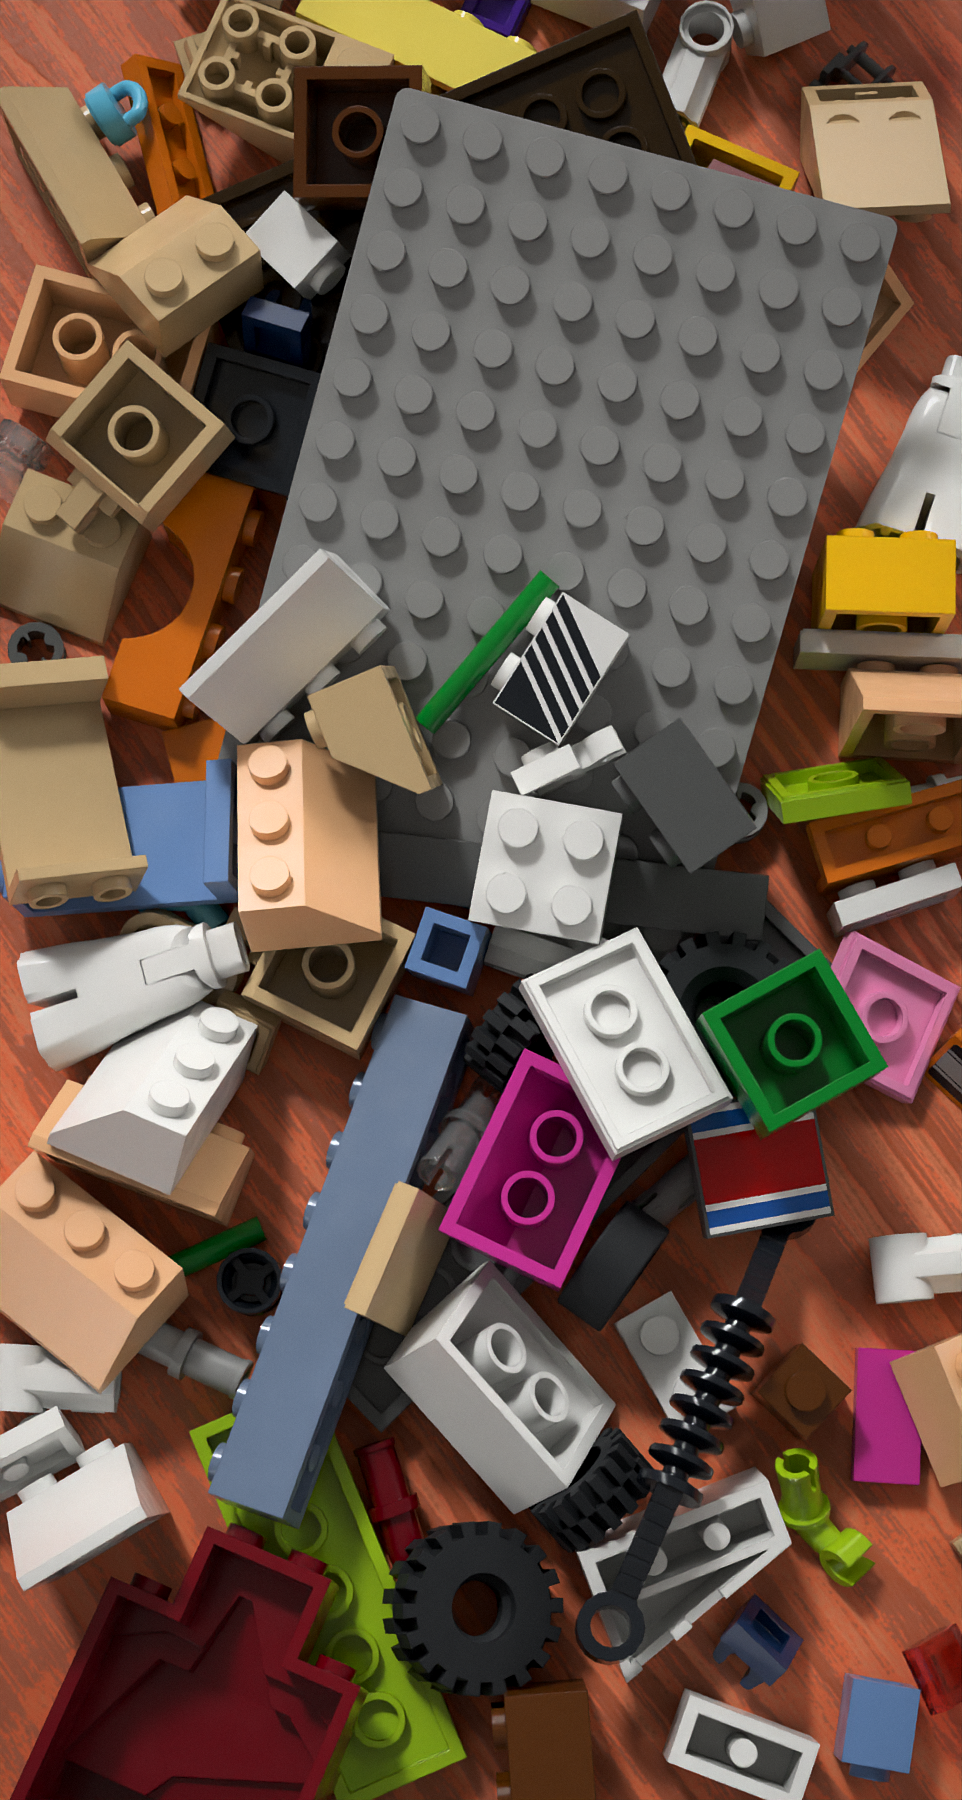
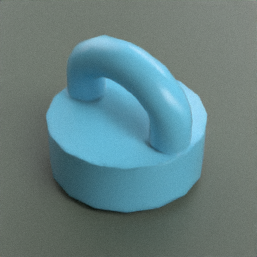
M130 80L121 81L111 88L102 82L88 91L84 98L88 110L102 132L113 145L119 147L137 136L135 125L144 119L149 105L145 90L139 83ZM126 96H130L133 100V106L128 112L120 103V100Z

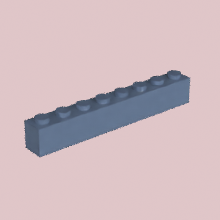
M395 995L389 1012L381 1013L374 1025L371 1037V1047L374 1052L366 1072H359L351 1086L349 1107L352 1110L344 1131L336 1132L330 1142L326 1156V1167L329 1171L321 1193L314 1192L307 1203L303 1217V1227L306 1233L298 1254L292 1253L284 1264L280 1277V1290L283 1291L275 1315H269L264 1320L258 1333L256 1352L260 1355L251 1379H244L235 1394L232 1415L236 1419L227 1443L222 1442L217 1446L209 1464L208 1480L212 1483L208 1493L227 1505L299 1529L374 1324L373 1321L344 1308V1302L395 1183L397 1184L398 1181L423 1190L468 1067L463 1059L467 1054L464 1051L466 1045L474 1039L471 1037V1034L475 1028L465 1014Z

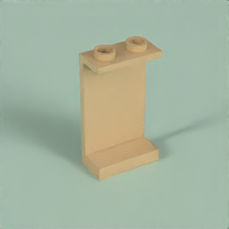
M104 656L0 664V860L9 905L29 903V906L33 909H49L60 906L71 898L93 896L94 900L98 902L117 901L137 890L148 869L146 855L132 856L103 719L100 699L109 679Z

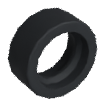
M626 1201L574 1272L558 1297V1303L597 1331H601L659 1250L670 1232L669 1229L632 1202Z

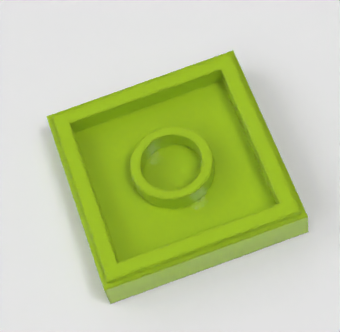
M881 756L765 774L760 778L761 792L766 799L767 805L783 824L912 804L910 781Z

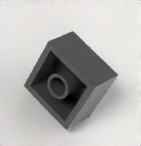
M681 717L675 719L613 764L620 775L613 779L611 784L633 815L642 808L646 810L657 826L650 833L649 838L671 869L682 862L688 872L692 874L757 828L753 819Z

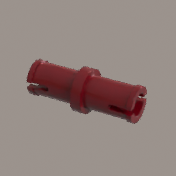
M389 1437L353 1450V1453L357 1457L373 1507L367 1509L371 1523L378 1522L393 1566L395 1561L407 1560L409 1554L404 1549L414 1539H425L415 1510L421 1506L417 1492H409L394 1446V1438Z

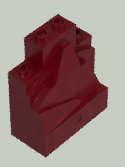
M230 1522L226 1533L207 1526L173 1603L167 1601L172 1588L135 1572L131 1583L127 1584L111 1576L10 1800H331L341 1774L338 1771V1767L353 1734V1727L368 1691L353 1683L358 1670L322 1654L319 1655L315 1666L307 1663L339 1590V1586L334 1581L324 1577L329 1565L294 1549H291L287 1560L264 1551L263 1548L267 1541L266 1537Z

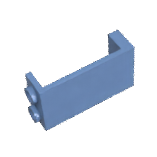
M232 759L206 760V780L118 787L132 856L146 855L148 869L137 890L133 891L129 896L112 902H98L94 900L93 896L71 898L66 903L49 909H33L29 906V903L12 906L26 918L238 903L237 765ZM0 860V893L8 901Z

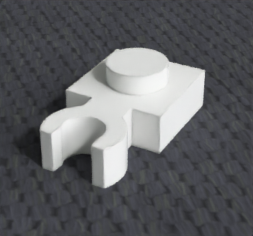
M611 725L591 734L572 746L567 744L558 748L554 742L541 745L521 757L524 766L510 773L521 795L540 798L587 775V771L614 761L627 753L616 730Z

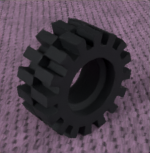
M533 973L527 974L524 979H526V978H528V977H530V976H532V975H534V974H533ZM520 979L512 984L509 994L504 991L497 999L498 1005L493 1010L488 1009L482 1018L485 1021L481 1026L475 1027L471 1034V1037L474 1039L466 1045L464 1052L467 1054L463 1057L468 1067L501 1094H503L524 1048L554 1061L552 1059L554 1053L519 990Z
M607 1428L601 1435H598L569 1487L529 1507L530 1512L568 1553H573L576 1548L578 1551H582L588 1548L591 1540L596 1544L605 1538V1533L608 1529L616 1530L623 1524L620 1519L626 1513L633 1514L639 1507L636 1501L645 1498L649 1493L648 1490L637 1482L638 1473L642 1468H654L619 1428L614 1430Z

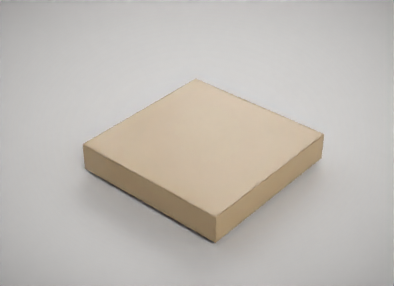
M398 1181L397 1184L395 1183L345 1299L344 1308L389 1330L406 1336L411 1330L449 1240V1236L438 1231L448 1207L416 1187Z

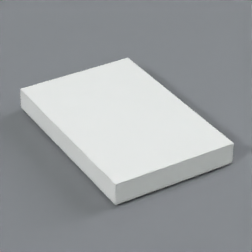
M638 927L520 982L519 990L612 1161L712 1114L731 1103L733 1099L731 1093Z

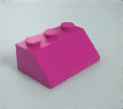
M524 1048L438 1229L439 1232L496 1263L559 1292L621 1159L620 1157L612 1161L560 1064Z

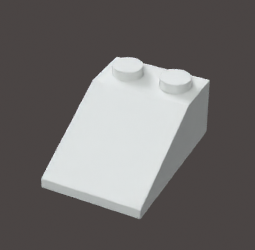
M108 1438L75 1458L80 1467L76 1472L57 1482L53 1473L47 1474L17 1493L22 1504L6 1514L16 1577L23 1591L60 1579L170 1513L167 1504L132 1443H123L115 1448L111 1439Z

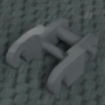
M862 41L856 47L851 45L846 51L848 53L846 57L839 52L822 69L819 80L814 79L809 86H827L831 81L838 83L842 78L848 84H863L849 72L856 64L874 78L871 83L895 82L892 77L896 67L890 65L883 69L866 54L868 43Z

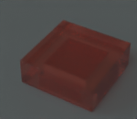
M957 1623L937 1629L902 1651L931 1716L949 1711L962 1702V1633Z

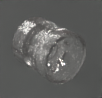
M3 419L0 424V498L12 504L27 469L29 468L36 472L44 471L55 453L36 434L10 419Z

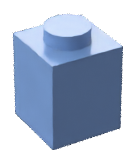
M426 907L404 968L413 977L473 997L484 966V959L492 933L485 926Z
M845 1673L833 1755L841 1762L850 1763L849 1775L867 1780L889 1782L891 1771L909 1774L921 1693L920 1689L911 1684Z

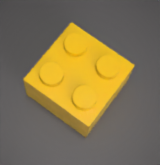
M847 528L838 531L836 535L826 536L812 573L811 629L944 634L956 614V540L938 539V534L925 530L904 532L900 535V538L874 537L873 531L863 528Z

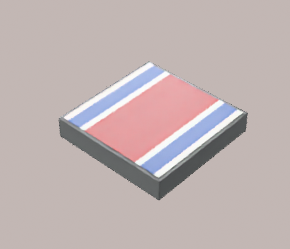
M737 1098L732 1099L728 1106L683 1127L703 1238L710 1239L835 1216L816 1110L762 1140L757 1135Z

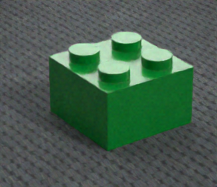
M820 948L708 1009L700 1015L695 1023L760 1140L874 1078L888 1067Z

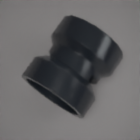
M242 1248L229 1254L221 1263L216 1276L217 1290L222 1301L232 1310L250 1317L263 1316L275 1310L283 1294V1291L280 1290V1277L283 1268L280 1263L265 1251L257 1248Z

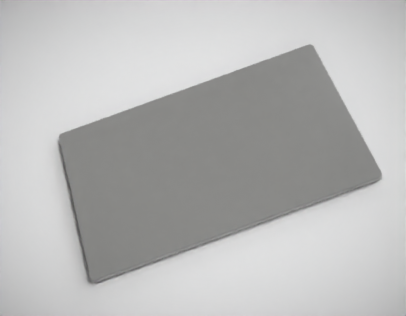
M404 88L400 90L394 100L258 610L319 549L337 554L389 607L390 611L380 620L387 629L368 649L359 655L351 648L334 665L341 674L331 685L379 665L395 666L416 717L541 570L560 586L550 599L556 603L562 592L631 635L566 739L558 748L567 744L572 746L591 734L612 725L626 753H629L675 719L681 717L736 795L896 238V222L884 215L416 89ZM526 627L435 734L418 722L443 785L417 794L376 776L378 831L483 842L492 790L521 795L510 772L524 766L521 760L524 754L552 741L494 705L493 701L500 691L491 686V683L511 652L521 658L528 648L534 635L526 631ZM307 693L289 710L295 717V720L274 741L303 739L315 744L304 719V713L312 710ZM227 730L225 731L218 760L232 759L237 765V745H243V743ZM260 738L256 743H264L265 741ZM620 758L586 772L587 775L540 797V799L622 813L624 819L616 858L667 864L649 838L650 833L657 828L644 808L633 815L611 784L613 779L620 775L613 765ZM718 856L701 868L714 869ZM460 906V907H463V908L470 909V907H467V906ZM604 922L602 937L610 940L638 927L657 963H659L667 953L671 954L675 951L680 943L691 937L694 941L696 933Z

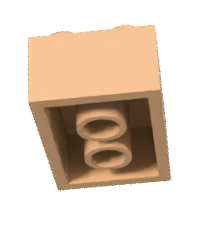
M36 264L0 373V381L11 405L60 418L125 341L128 340L193 396L208 343L211 342L218 345L222 343L218 321L164 358L97 280Z

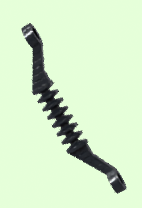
M817 1219L761 1229L760 1237L736 1295L724 1293L714 1295L710 1304L711 1309L716 1315L724 1319L725 1323L706 1320L702 1323L700 1331L708 1340L715 1344V1347L698 1344L692 1346L690 1356L704 1367L705 1370L684 1369L680 1374V1381L695 1392V1394L692 1396L675 1393L669 1400L670 1405L685 1418L684 1420L664 1418L661 1419L659 1429L673 1440L674 1444L653 1443L648 1450L649 1454L664 1466L663 1470L640 1469L636 1478L637 1482L652 1494L612 1588L607 1592L597 1593L588 1599L576 1618L574 1630L577 1644L584 1655L594 1662L604 1665L622 1663L632 1657L642 1643L646 1627L643 1613L637 1605V1599L643 1584L647 1579L678 1505L696 1509L702 1503L703 1494L692 1486L688 1480L689 1478L699 1480L712 1479L714 1471L706 1462L698 1457L699 1453L716 1456L722 1454L724 1444L709 1433V1429L729 1431L733 1428L734 1419L719 1408V1405L740 1406L743 1404L744 1394L730 1384L729 1381H752L755 1375L754 1370L739 1357L741 1355L749 1358H759L763 1355L764 1345L749 1333L769 1334L773 1331L776 1320L768 1311L762 1308V1304L787 1241L797 1239L808 1233ZM610 1609L624 1616L629 1628L626 1642L620 1646L607 1647L595 1640L590 1624L592 1617L599 1611Z

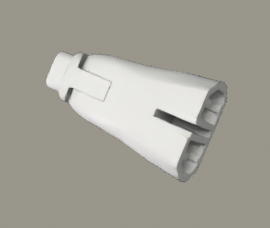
M950 355L945 360L941 375L932 377L929 389L914 406L902 436L870 494L855 528L871 530L874 532V537L900 538V535L904 532L925 530L938 534V539L956 540V574H962V356Z
M202 922L194 927L164 925L108 938L65 943L20 953L17 969L27 1003L44 1008L30 1013V1021L38 1051L49 1067L55 1071H61L105 1050L141 1029L193 1006L212 992L213 988L216 990L224 988L226 986V978L250 971V964L242 933L236 922L213 929L207 923Z

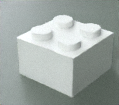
M492 790L468 920L600 945L624 819L623 814Z

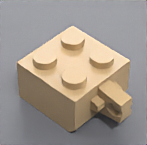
M126 340L52 426L45 441L75 466V469L67 478V481L75 488L55 514L75 532L82 535L102 512L112 519L123 508L145 528L154 533L235 439V436L221 420L130 341Z
M234 907L226 924L236 922L241 930L245 946L250 948L238 908ZM382 918V940L261 952L250 951L248 955L249 964L255 966L241 995L244 1000L281 1017L282 1022L361 1060L371 1041L373 1028L378 1017L386 1011L406 972L404 967L416 934Z

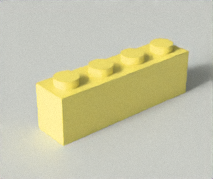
M301 0L295 10L296 17L394 54L395 65H422L431 81V94L438 96L537 53L536 49L526 40L516 36H508L506 38L485 28L480 20L472 14L462 10L452 12L431 2V0Z

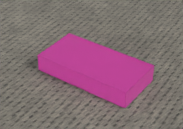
M855 1348L851 1481L920 1485L921 1438L889 1363L915 1351Z

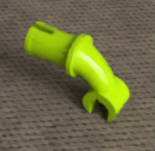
M793 1448L784 1451L782 1454L785 1461L777 1457L775 1471L782 1495L778 1508L785 1525L794 1529L819 1554L821 1566L832 1580L844 1587L854 1586L876 1564L862 1556L873 1544L855 1529L845 1528L840 1532L829 1519L831 1505L827 1495L821 1491L819 1464L816 1455L804 1448Z

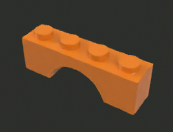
M204 473L163 521L169 542L183 553L193 566L194 581L192 592L182 612L169 625L146 636L122 639L102 695V699L110 714L166 731L174 728L179 729V727L184 726L187 718L192 720L197 718L200 708L187 699L179 688L223 645L226 627L219 623L226 603L236 604L245 579V568H241L239 565L246 545L250 547L257 545L265 519V512L259 510L254 487Z

